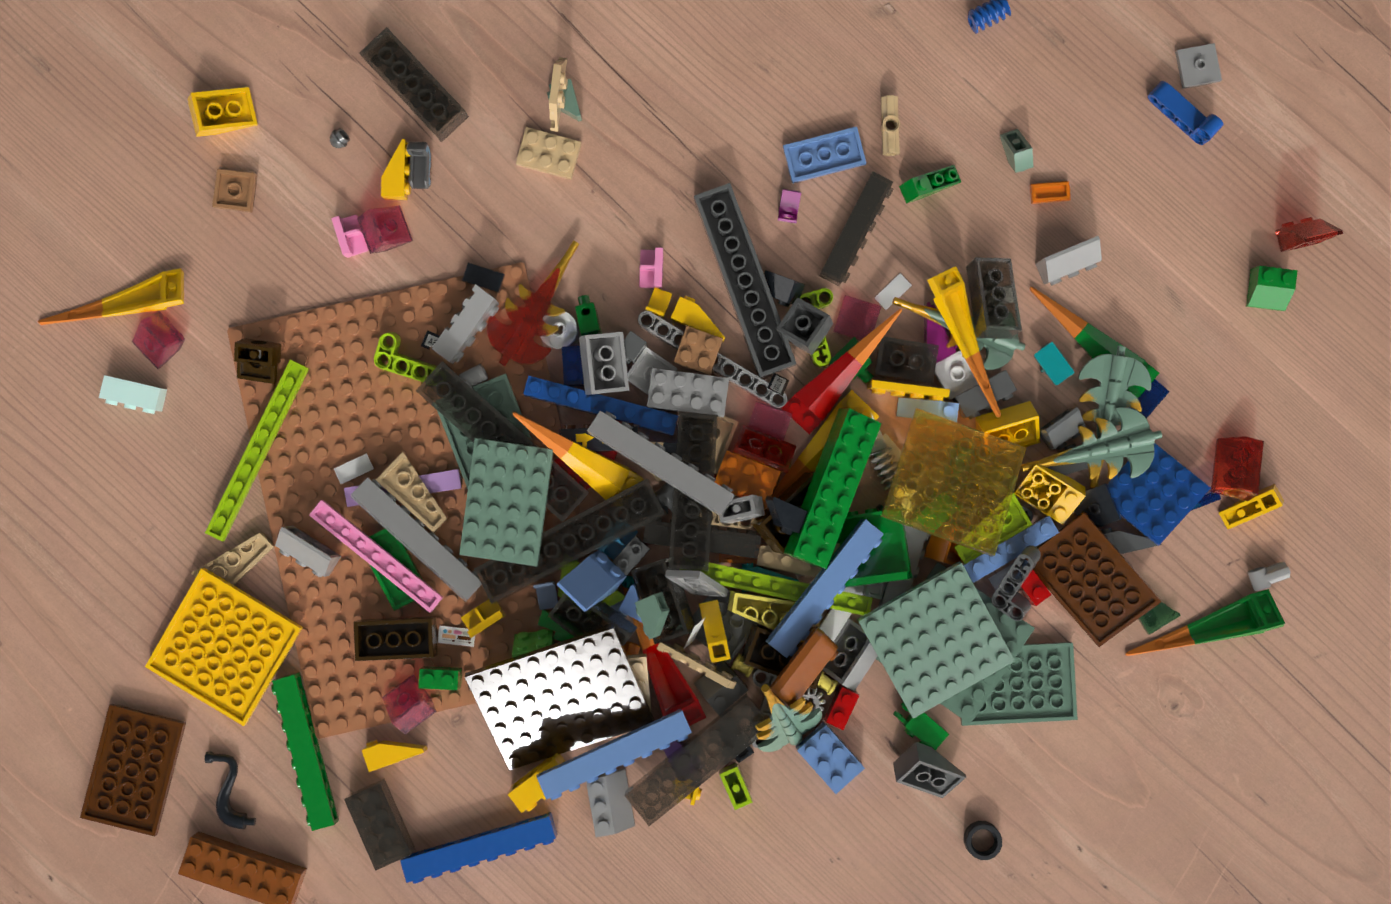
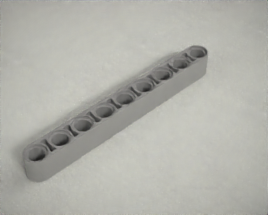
M643 311L639 314L638 323L642 329L678 350L680 345H677L674 339L678 335L683 336L684 332L650 311ZM644 316H650L652 323L644 325L641 320ZM660 326L668 327L669 331L666 335L658 333ZM718 353V362L713 366V372L724 378H729L730 382L773 408H781L786 404L787 396L785 393L782 396L783 403L780 405L773 402V396L777 393L767 389L766 394H758L756 387L764 385L767 388L769 383ZM726 365H731L734 368V373L727 375L724 373L723 368ZM748 375L750 383L747 385L742 384L740 377Z

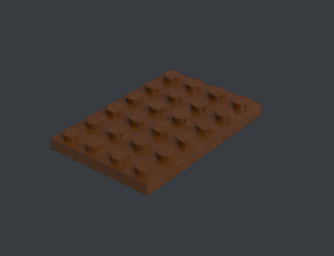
M1085 512L1060 529L1058 534L1037 547L1041 557L1033 571L1098 647L1161 603V599Z
M110 704L80 818L154 837L158 835L186 722Z

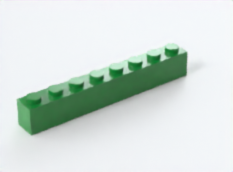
M300 672L277 678L272 681L271 689L278 701L276 708L283 720L281 727L287 735L286 746L292 754L291 765L297 773L296 783L302 792L301 802L302 806L306 807L307 824L311 826L312 831L333 826L339 821L319 742L315 736Z

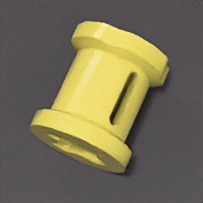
M738 654L731 669H737L744 673L746 677H749L754 667L743 664L740 661L741 654Z
M822 671L817 686L826 691L827 695H831L838 681L827 677Z

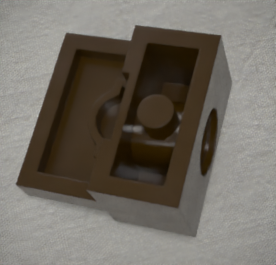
M248 338L235 342L234 361L237 362V378L275 384L277 382V365L281 362V343Z

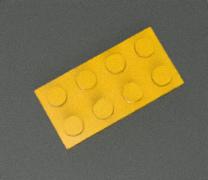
M871 380L867 384V389L872 390L871 393L883 395L885 392H891L890 396L896 397L909 394V398L924 399V396L929 397L928 400L943 401V398L949 397L950 389Z

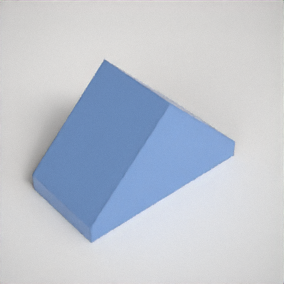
M637 582L630 586L619 611L642 622L636 613L635 602L643 599Z

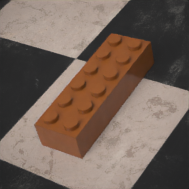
M198 831L190 837L178 874L264 904H295L307 868Z

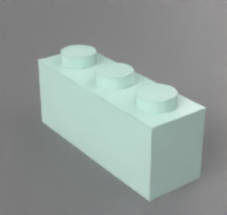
M104 375L99 398L106 399L105 403L117 406L118 402L124 403V408L136 410V407L143 408L142 412L154 414L155 411L162 412L167 389Z

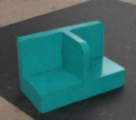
M1053 342L1047 343L1034 354V358L1042 367L1040 371L1042 373L1045 372L1055 386L1075 373Z

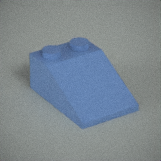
M598 550L561 579L557 586L585 612L614 593L627 576L604 553Z

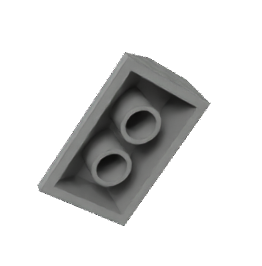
M1096 236L1050 255L1036 263L1035 265L1043 284L1050 283L1052 286L1062 282V277L1068 275V278L1079 275V270L1085 268L1086 271L1096 268V263L1102 260L1100 238Z
M623 332L580 336L585 395L628 391L629 383Z
M283 526L279 531L275 544L280 549L279 552L287 557H294L296 559L295 562L300 566H308L313 569L311 572L318 577L329 576L341 558V555L294 526Z
M848 619L834 640V643L838 646L837 651L839 653L833 661H828L823 671L845 687L855 691L877 658V654L862 627Z
M625 768L616 770L609 775L603 773L598 776V780L592 783H587L586 781L596 837L617 834L635 826Z

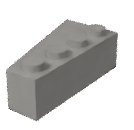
M476 284L472 289L475 292L473 296L466 298L462 303V312L459 311L451 319V328L446 327L432 347L435 352L452 364L455 361L459 362L464 355V349L474 343L476 339L474 336L477 332H482L487 325V319L490 316L493 317L499 310L498 305L500 303Z

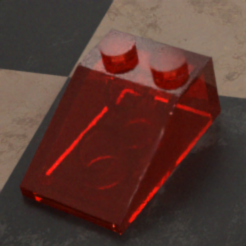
M1312 217L1300 220L1301 223L1294 224V221L1284 223L1282 228L1275 230L1281 252L1319 244L1343 234V230L1321 218L1313 220Z

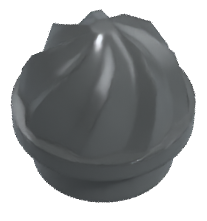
M340 128L332 131L330 135V143L335 148L346 147L347 142L350 141L347 133Z

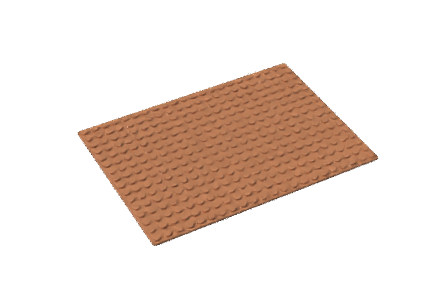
M522 262L490 269L505 274L500 293L480 288L500 303L498 305L499 310L493 317L490 316L487 319V325L484 330L477 332L474 336L476 338L474 343L464 349L463 357L459 362L455 361L454 364L435 352L432 347L429 350L421 347L427 330L441 335L446 327L451 328L450 322L453 316L459 311L462 312L464 300L475 293L472 291L475 285L463 282V276L236 326L227 330L233 361L235 342L243 338L281 343V362L277 365V382L275 384L238 379L250 438H252L289 361L293 360L309 368L258 475L274 545L276 544L281 527L294 526L341 555L329 576L318 577L311 572L313 569L308 566H300L295 562L296 559L294 557H287L279 552L280 549L278 547H274L289 617L292 621L303 627L295 640L315 736L318 739L477 703L465 679V673L512 658L514 634L537 632L541 629L550 630L537 625L542 610L539 609L537 591L533 587L535 584L555 581L559 606L546 610L566 619L582 634L606 627L603 611L589 618L558 596L559 587L557 583L561 578L564 555L567 553L580 563L590 556L577 494L574 493L546 504L538 566L459 555L468 489L434 402L457 393L456 388L465 383L466 380L456 385L451 384L449 380L447 384L438 387L380 369L374 363V356L381 335L395 332L401 339L398 354L445 368L450 373V379L481 364L488 375V380L507 374L524 417L559 434V429H562L557 405L530 398L523 394L528 375L551 381L543 342L539 333V324L533 298L531 296V298L525 301L522 300L519 294V284H522L524 288L531 291L526 266ZM506 298H509L514 305L518 306L519 311L514 310V313L513 310L509 311V313L508 311L506 312ZM388 336L386 342L389 346H392L394 340L391 336ZM383 354L381 361L383 364H387L389 359ZM401 360L399 366L402 370H406L407 364ZM234 361L235 370L237 374V362ZM422 366L418 367V374L420 376L425 375V369ZM441 373L437 375L431 374V376L438 377L439 381L443 380ZM529 430L534 446L548 448ZM402 452L419 476L459 469L462 488L430 493L447 518L434 534L439 538L438 542L442 546L447 545L453 551L452 555L456 559L461 558L468 565L466 568L471 572H477L482 577L480 581L483 582L465 602L407 549L423 581L443 596V599L431 613L415 600L394 611L369 563L309 516L318 503L324 500L369 537L385 529L360 505L347 507L344 488L359 486L367 478L371 481L373 479L376 480ZM367 453L374 469L340 484L334 468ZM553 453V460L559 458L555 453ZM396 499L395 503L401 507L402 504ZM410 512L409 516L415 520L416 517ZM426 526L424 527V529H425L428 533L432 532V531H431L429 528H427ZM491 597L496 599L506 615L475 635L474 647L437 643V656L433 658L355 661L353 622L357 620L436 616L438 642L439 626L468 629L461 617ZM423 666L462 668L461 688L458 690L419 689V669Z

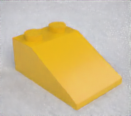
M249 87L192 92L187 99L196 137L217 135L258 125Z

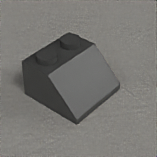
M797 298L776 330L795 346L813 355L832 327L833 322L830 315Z
M1077 407L1066 409L1040 428V437L1049 450L1057 449L1058 451L1067 445L1065 441L1070 438L1075 439L1081 435L1078 426L1085 427V424Z
M726 661L717 662L715 670L731 674L733 676L732 679L737 682L734 689L726 688L705 675H702L694 682L699 692L718 715H721L748 691L747 685L731 669Z

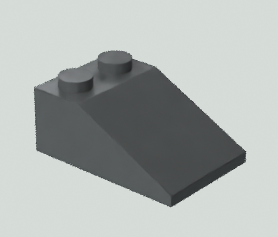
M915 742L893 762L896 782L940 798H944L966 778L965 773L932 747Z

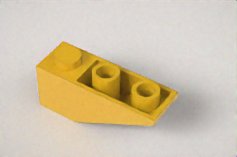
M405 139L401 140L381 176V197L385 200H408V195L411 194V187L408 183L410 155L406 150L408 142Z
M718 600L700 603L699 607L702 620L704 619L703 626L711 663L731 659Z

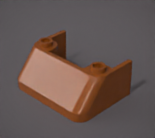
M811 627L809 629V636L771 686H769L773 694L787 707L804 695L828 661H833L839 653L837 651L838 646L819 627Z

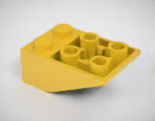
M1035 464L1014 494L1063 525L1086 496V488L1069 476Z

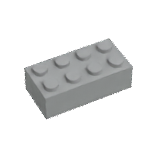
M652 368L647 407L723 418L729 378Z

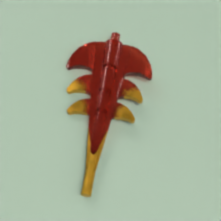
M572 241L562 259L535 293L519 284V294L526 304L525 307H518L509 298H506L505 308L508 317L512 321L511 325L499 322L495 315L493 317L490 316L487 325V335L491 345L503 354L499 364L505 367L509 359L520 364H534L543 360L551 352L552 349L550 347L538 345L533 338L535 335L540 337L549 336L559 330L558 326L547 324L543 317L544 315L555 317L565 313V309L554 306L551 303V299L570 259L579 246L578 242Z

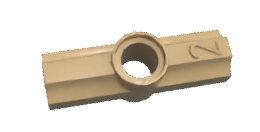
M887 95L881 97L882 124L880 129L882 132V153L885 156H895L900 154L898 96ZM886 123H893L895 129H888L886 127Z

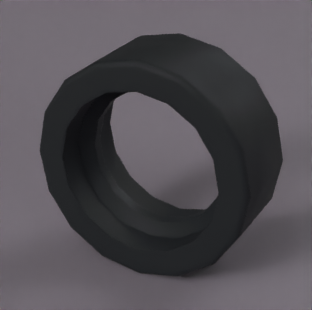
M976 821L966 828L964 844L974 858L990 860L1000 853L1002 837L993 824L987 821ZM980 829L990 831L994 837L993 846L985 852L976 850L972 845V836Z

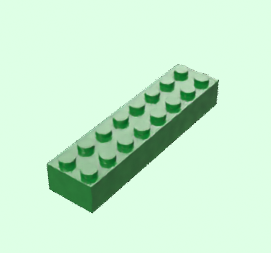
M839 408L801 509L808 511L800 534L792 533L784 551L785 554L816 567L827 569L882 423L850 408Z

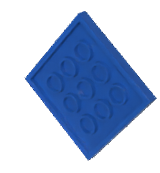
M1154 443V459L1150 467L1143 474L1130 478V463L1128 461L1118 474L1110 480L1107 486L1119 514L1159 546L1211 487Z

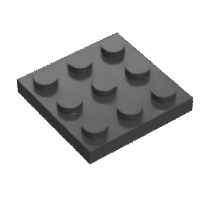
M728 591L725 597L707 596L702 602L718 600L731 658L724 660L728 664L747 641L753 624L759 625L757 622L727 610L730 591ZM700 607L683 628L690 635L695 625L702 620ZM702 623L695 638L708 648Z

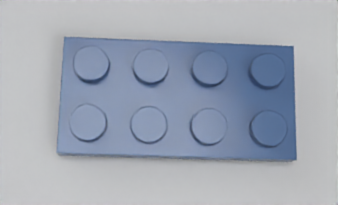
M857 127L783 145L792 184L866 165Z

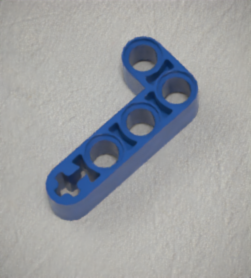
M1160 81L1147 96L1156 108L1199 145H1204L1210 141L1224 125L1223 121L1214 114L1205 117L1165 81Z

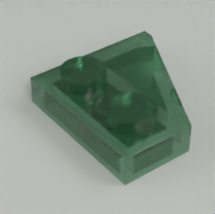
M1161 602L1138 620L1146 633L1150 635L1181 615Z

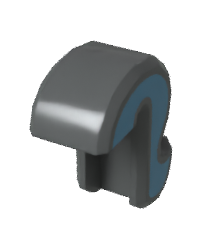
M409 142L406 150L410 155V187L412 189H428L431 185L430 147L427 142Z

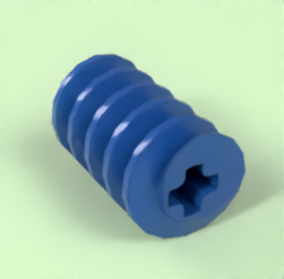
M990 0L989 3L985 2L982 6L970 9L968 12V22L973 32L977 34L978 27L981 30H985V23L988 27H992L991 20L998 24V17L1004 21L1006 19L1005 13L1011 16L1007 0Z

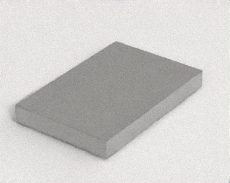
M666 570V578L693 595L727 596L728 589L701 571Z

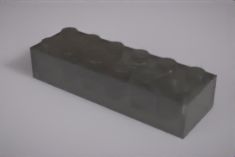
M387 27L359 52L363 60L440 142H443L469 117L461 105Z

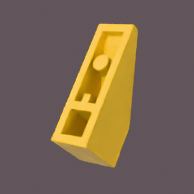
M688 296L680 297L671 320L722 338V342H724L725 336L700 306L695 303L696 300Z
M1273 484L1219 512V515L1226 528L1231 529L1283 506L1284 499L1276 485Z
M376 739L366 743L367 747L361 751L368 771L371 772L422 754L427 750V746L386 740L378 742Z

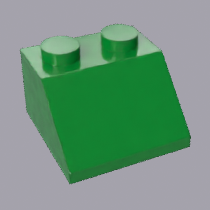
M1257 266L1250 269L1246 307L1286 311L1296 289L1298 270Z

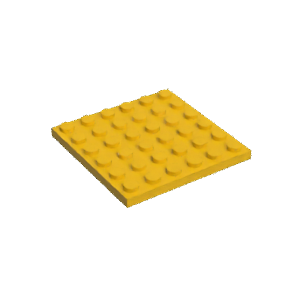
M201 568L145 667L240 725L245 726L303 627L206 568Z

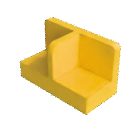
M491 597L462 616L461 619L469 630L467 631L468 635L472 638L506 615L496 599Z

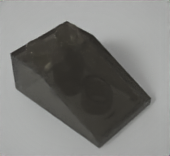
M884 336L878 344L873 376L933 384L939 345Z

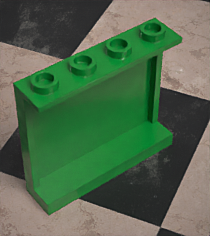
M895 505L885 506L884 511L878 512L877 508L866 509L865 514H858V511L848 512L837 543H840V545L861 519L869 521L884 535L881 537L882 542L877 548L873 547L870 551L869 559L864 564L861 563L859 565L857 574L852 579L849 578L845 583L846 587L912 578L902 508L896 509Z

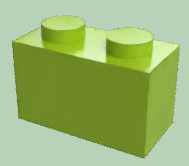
M737 762L719 769V775L734 810L753 803Z

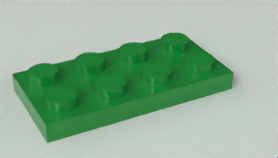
M386 529L370 536L372 540L422 579L406 547ZM370 565L394 611L414 601Z

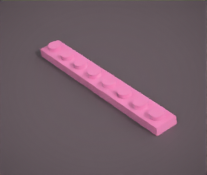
M321 500L309 516L429 613L443 599V596L324 500Z

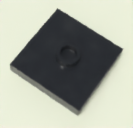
M1106 483L1086 490V496L1074 510L1077 516L1085 512L1098 528L1121 520L1119 511Z

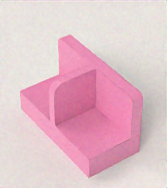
M357 215L343 219L339 216L331 218L342 254L345 257L355 256L369 250Z
M663 248L640 251V288L662 289Z

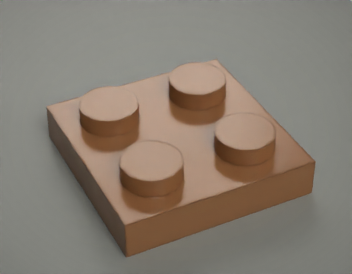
M217 169L212 207L252 213L257 175L255 173Z
M686 326L674 363L710 376L723 339Z

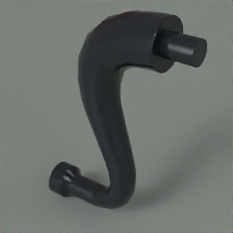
M207 751L205 753V763L226 762L230 768L216 800V812L219 819L225 825L237 829H245L247 825L255 826L256 818L248 817L247 813L236 812L230 805V794L238 774L237 761L230 755L214 754Z

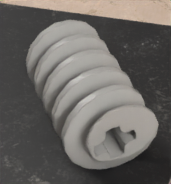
M884 448L870 454V456H874L871 463H878L874 470H881L877 476L884 477L880 483L887 484L884 491L901 484V481L905 478V476H898L902 470L895 469L899 464L898 462H892L895 455H888L892 448Z

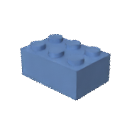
M824 721L805 737L800 744L795 746L800 755L835 794L865 769L863 764Z

